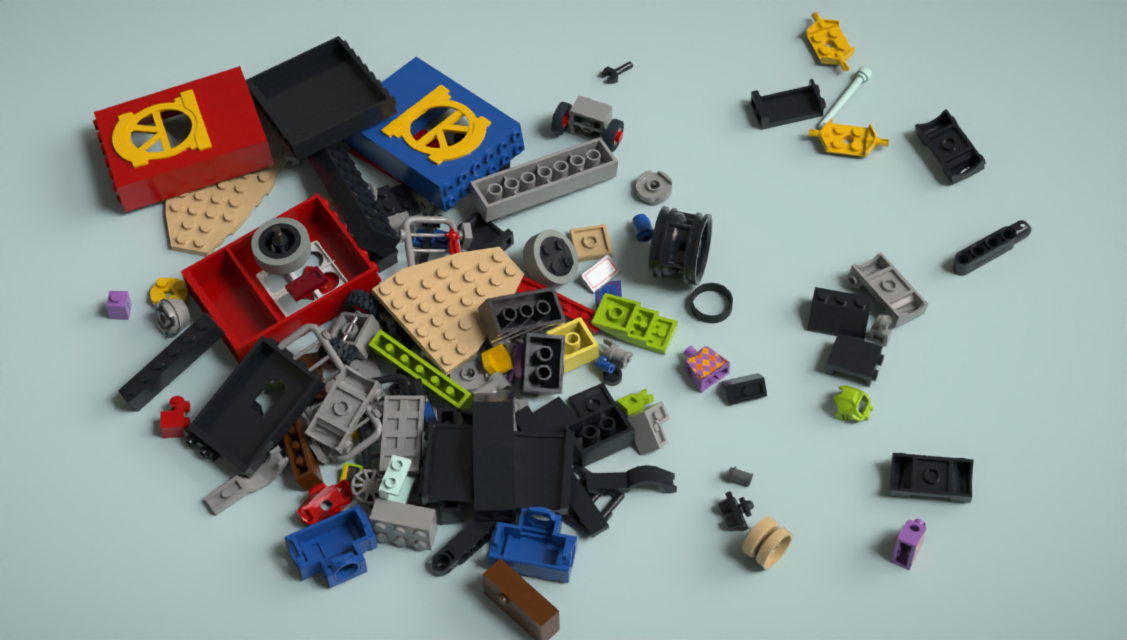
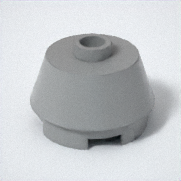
M161 299L160 302L154 305L153 312L157 311L159 319L156 320V324L162 333L167 332L169 335H177L189 324V310L181 299Z

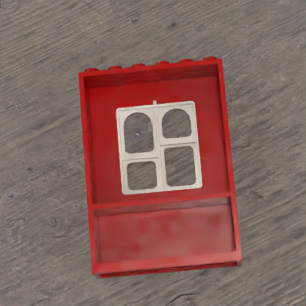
M319 194L310 197L275 218H291L297 220L306 228L311 242V252H318L324 258L319 269L323 274L330 272L336 274L339 277V284L326 294H321L316 289L311 293L315 298L314 301L292 314H287L278 302L280 298L289 294L285 287L276 293H272L263 281L271 273L259 267L251 247L252 237L258 228L181 271L189 294L203 314L205 312L208 313L225 331L221 339L238 363L243 360L262 335L267 339L272 337L279 343L305 324H315L319 327L346 311L344 303L352 290H364L365 293L369 292V295L372 296V289L381 282V278L377 273L379 269L374 261L370 262L364 248L360 249L355 238L349 234L350 232L346 224H341L336 211H331L327 199H322ZM294 272L286 274L291 282L298 278Z

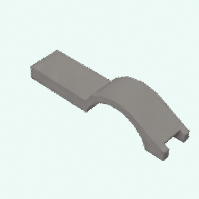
M279 446L269 452L266 462L251 478L247 475L237 474L204 498L216 516L249 492L263 489L279 476L290 462L287 456L285 458L282 457Z

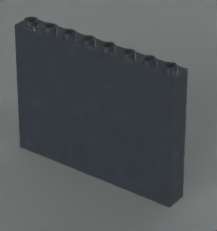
M340 36L245 80L252 100L298 161L397 113L395 108L397 102L394 96H390L387 88H383L379 79L376 80L374 73L369 71L366 63L363 64L360 56H356L354 49L350 48L347 41H343Z

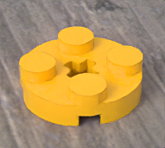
M161 277L151 288L150 298L153 305L160 302L161 299H181L187 304L189 293L184 281L177 278ZM167 293H172V294H174V295H170L169 298L166 297V294H167Z

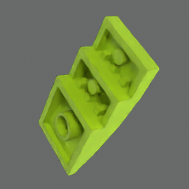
M608 293L604 294L591 322L593 326L612 336L663 355L666 354L678 326V321L661 317L659 311L641 307V302Z

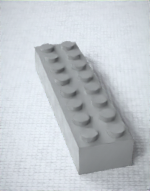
M599 137L471 181L469 198L484 221L489 222L616 177L618 160L603 139Z

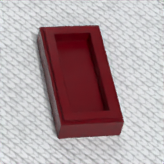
M316 266L285 285V289L297 302L328 283V279Z

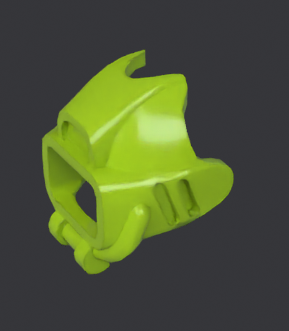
M848 385L838 386L843 392L833 397L838 408V412L834 414V417L844 421L869 420L870 412L873 411L874 407L871 405L868 394ZM861 400L865 403L862 413L857 409Z

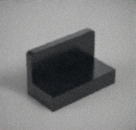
M759 373L722 381V386L726 388L729 404L767 396L765 379Z

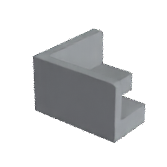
M663 401L644 407L627 417L635 430V443L641 455L660 449L669 443L661 424L670 419Z

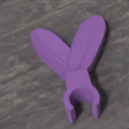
M517 342V345L513 346V368L509 370L507 375V381L510 384L514 374H516L517 378H521L523 373L521 360L523 343Z

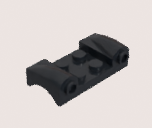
M947 109L943 110L934 120L915 125V134L923 145H927L952 185L985 169L986 161L984 157L979 154L957 124L954 116H951Z
M892 453L889 496L910 498V495L950 498V501L971 503L974 459Z

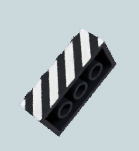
M554 287L487 298L478 307L490 343L521 338L527 332L546 333L566 323Z

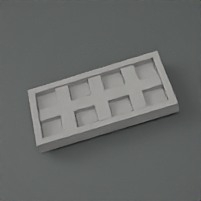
M385 396L379 472L381 474H385L392 455L411 460V466L407 474H420L425 410L424 396Z

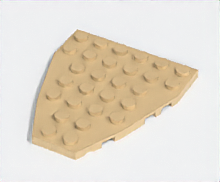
M178 140L176 146L181 144L183 141ZM272 157L274 162L272 166L166 199V219L172 251L204 257L212 254L217 247L224 243V239L228 235H234L251 216L250 212L255 207L260 206L263 197L272 192L282 166L281 159Z
M500 247L460 252L403 268L374 287L371 293L441 372L447 376L474 357L483 342L488 338L478 307L487 298L515 294L524 273Z

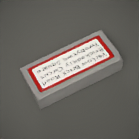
M607 254L581 274L580 283L594 294L618 276L621 271Z

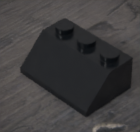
M815 287L807 331L837 336L840 333L864 341L872 297Z
M528 332L523 336V373L520 382V394L537 396L562 394L565 336Z

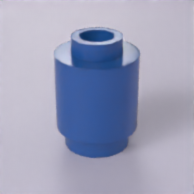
M645 214L634 216L632 227L637 240L641 242L650 241L653 235L650 219Z

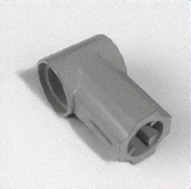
M496 372L488 378L486 383L472 390L471 394L474 397L475 393L511 392L512 385L501 372Z

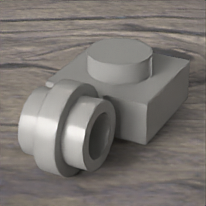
M887 315L878 316L870 329L869 339L885 347L890 342L891 330L888 329L891 320L888 319Z

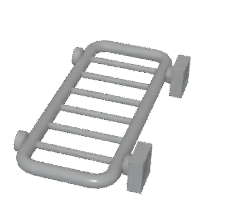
M410 216L404 220L402 229H399L398 233L399 240L405 243L408 267L415 265L414 253H449V249H413L411 237H445V234L411 233L410 225L413 223L446 224L449 228H453L458 236H460V239H457L460 252L461 249H469L473 239L470 223H463L461 229L458 230L456 223L451 218L444 216Z
M305 324L279 342L278 347L283 350L305 333L312 331L318 340L294 356L293 359L297 360L321 343L328 355L308 370L311 372L330 358L338 370L323 380L326 384L340 374L344 364L329 343L332 337L326 329L322 331L315 324ZM276 379L272 380L270 383L275 387H278L283 382L281 380ZM369 404L365 410L368 417L358 423L353 430L354 432L371 420L375 427L374 433L352 448L348 453L341 455L317 441L310 444L309 446L318 460L327 465L332 461L329 456L331 453L335 460L345 462L376 442L382 434V424L379 420L382 414L376 406L372 408ZM308 406L307 409L304 411L310 422L314 418L320 406H318L313 411L311 407Z

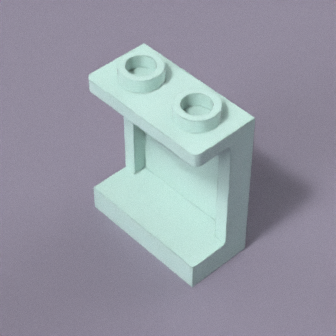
M392 455L378 489L380 499L407 504L415 484V478L407 476L411 466L410 459Z

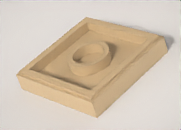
M606 224L569 229L571 243L576 250L578 263L602 259L607 254L613 257Z

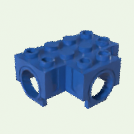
M359 504L284 537L287 550L302 580L322 572L330 588L368 572L363 554L368 550L378 547L371 523Z
M543 507L521 508L517 525L497 522L490 541L488 568L501 558L516 573L569 583L577 552V536L560 533L562 528L561 515L554 514L551 510ZM532 515H541L549 520H539Z

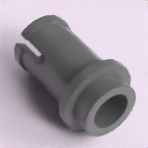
M736 466L734 468L730 467L727 478L731 482L734 480L750 486L753 473L736 469Z

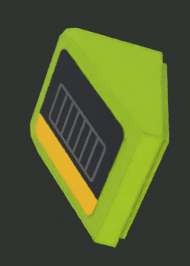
M344 463L340 481L346 479L351 485L355 474L364 470L363 466ZM358 479L355 480V484H361Z

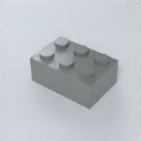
M380 498L375 499L369 520L378 542H391L398 546L415 547L418 550H432L438 530L434 509Z

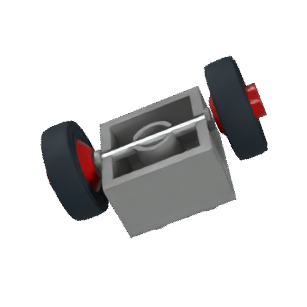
M578 96L573 106L567 102H560L552 117V132L562 135L570 124V134L587 140L601 137L611 152L617 149L623 138L624 122L612 119V106L587 97Z

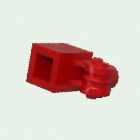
M173 396L169 401L171 411H161L160 429L163 439L185 437L183 431L190 425V418L187 417V413L191 412L190 401L184 400L181 396Z

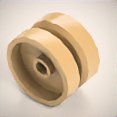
M767 516L760 520L750 531L743 543L742 551L750 558L756 557V562L764 569H769L787 551L793 539V534L785 527L779 528V523L772 517Z

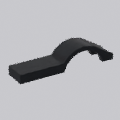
M637 466L629 469L627 472L585 474L586 492L588 494L628 493L630 489L641 484H656L664 488L665 492H677V486L673 483L675 473L657 466Z

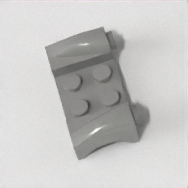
M881 252L865 264L852 265L848 275L849 284L856 289L865 286L885 308L883 315H887L888 319L891 320L889 325L891 328L901 326L925 314L928 303Z
M345 364L305 434L341 455L345 452L348 453L353 446L350 435L369 403H374L381 399L383 395L382 385L378 381L366 377Z

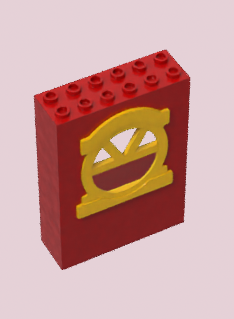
M240 66L94 112L96 119L93 120L96 131L99 130L96 133L99 143L103 142L100 145L103 156L107 155L104 158L107 168H111L108 170L110 180L114 181L112 187L115 194L119 193L116 197L119 206L123 205L125 212L274 165L264 130ZM184 113L192 121L191 132L181 144L171 149L162 120ZM152 123L156 124V126H146ZM132 132L155 134L140 148H137L131 141ZM159 139L161 140L164 151L146 152Z

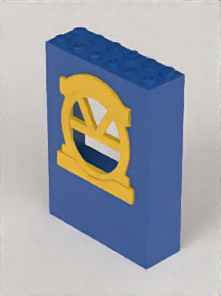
M417 56L381 82L383 88H387L390 96H394L397 102L395 106L397 113L343 139L344 143L354 148L357 152L444 212L470 193L471 181L496 173L525 150L519 122ZM453 108L456 110V112L418 141L413 138L414 135L448 109ZM463 116L469 121V126L453 125ZM443 132L467 135L460 142L448 147ZM437 137L440 148L426 146Z

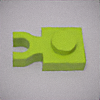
M643 389L637 395L631 393L616 400V402L625 414L630 415L643 409L644 404L654 402V395H648L647 390Z

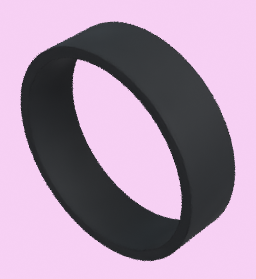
M702 284L691 295V311L702 322L710 324L719 323L727 319L732 312V294L721 284ZM716 291L727 297L730 306L721 314L706 315L695 307L693 301L703 292Z

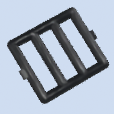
M572 461V471L575 470L582 475L579 482L584 487L586 485L585 474L592 472L577 462ZM610 493L615 497L601 512L606 521L612 517L613 510L624 499V493ZM591 494L590 498L595 503L602 494ZM553 512L554 514L561 515L564 521L585 535L590 536L582 522L579 521L580 519L576 513L571 516L570 514L562 515Z

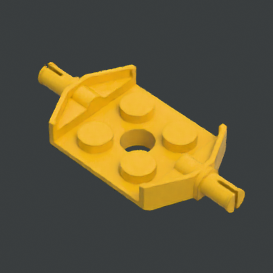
M818 12L812 13L811 16L815 23L807 29L806 37L822 64L840 65L842 71L845 72L846 70L847 72L850 68L846 61L853 56L855 47L851 48L839 27L840 21L821 19ZM827 44H832L834 47H829V46H826V45H827Z
M832 118L822 127V130L809 129L808 136L819 137L826 152L867 157L874 148H877V145L888 147L889 139L876 137L877 135L871 123H869L868 128L835 124L832 123ZM844 140H850L852 143L847 144Z

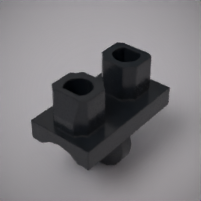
M731 491L725 493L727 498L719 502L718 505L723 515L731 511L734 513V515L725 519L730 531L740 527L743 531L749 529L743 513H745L746 517L752 515L750 511L754 508L753 502L751 500L746 501L744 497L739 498L740 504H738Z

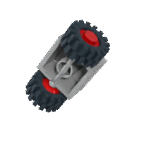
M359 289L350 292L344 303L345 310L348 312L341 313L330 333L332 339L329 343L342 363L350 366L354 358L367 359L372 350L368 344L380 329L383 330L376 320L378 312H380V303L378 299H375L374 295L371 296L369 292L365 293L364 290L359 291ZM321 345L317 354H319V358H324L328 354ZM330 358L325 361L327 365H332L333 368H336Z

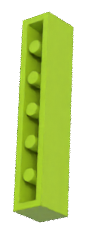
M381 329L368 344L373 352L411 379L421 378L424 388L452 408L457 407L459 413H461L462 409L468 410L472 405L474 397L469 391Z

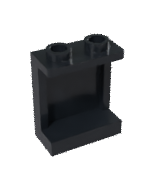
M479 211L473 213L464 222L471 225L473 239L469 249H467L469 251L500 247L503 251H506L514 244L513 232L510 229L502 231L491 221L485 222ZM461 223V224H459V225L457 226V229H458V230L461 229V226H462L463 223Z
M838 333L826 363L825 374L833 376L834 371H839L867 380L866 386L870 387L872 381L877 379L879 370L876 369L878 365L882 366L885 355L882 354L883 346Z

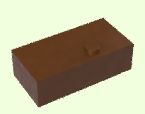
M501 558L482 574L484 594L535 640H549L560 630L559 610Z

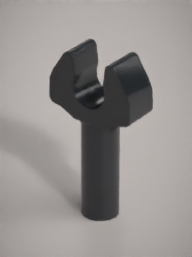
M629 61L616 69L607 66L602 72V78L610 76L607 78V84H615L618 82V75L633 68V63Z

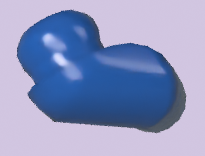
M599 356L595 360L594 364L598 369L607 373L614 371V364L609 363L605 356Z

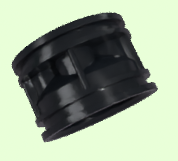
M667 206L661 208L655 223L650 246V277L656 278L659 276L660 279L670 277L684 280L686 284H689L691 281L693 285L698 286L706 268L711 244V214H705L703 217V214L700 212L690 214L679 212L677 208H672L671 210Z

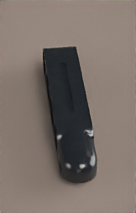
M1019 220L959 251L955 255L953 263L954 273L959 276L967 275L1010 251L1015 244L1030 235L1032 231L1031 226L1026 221Z
M474 519L432 558L433 571L438 575L450 573L455 567L465 563L491 540L497 522L509 524L511 521L475 522Z

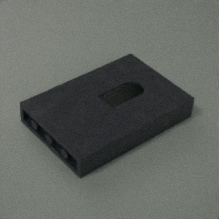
M263 335L187 428L250 478L267 459L269 452L279 444L326 385L321 380L323 376L313 369L310 372L306 369L308 365L301 359L296 361L292 358L294 354L288 349L284 348L281 350L276 340L272 337L267 339ZM272 380H281L285 385V390L263 417L250 406Z

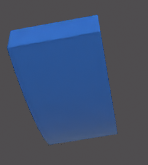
M417 228L416 233L425 232L424 229ZM436 229L434 234L448 233L440 229ZM414 237L412 246L421 248L423 237ZM433 237L431 249H449V240L447 237Z

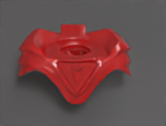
M344 479L335 485L327 487L322 482L309 489L308 498L297 510L299 520L305 525L310 526L343 511L353 499L350 483ZM329 501L333 506L328 511H325L321 508L322 502Z

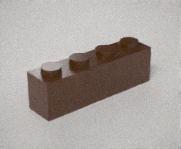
M301 415L283 439L294 479L307 491L315 485L322 483L323 478L317 457L309 446L312 444V439L305 434L308 428L306 419Z

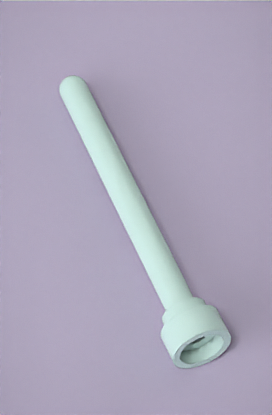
M861 66L856 72V79L819 123V129L822 130V127L831 118L833 119L861 83L867 82L870 79L872 72L867 67Z

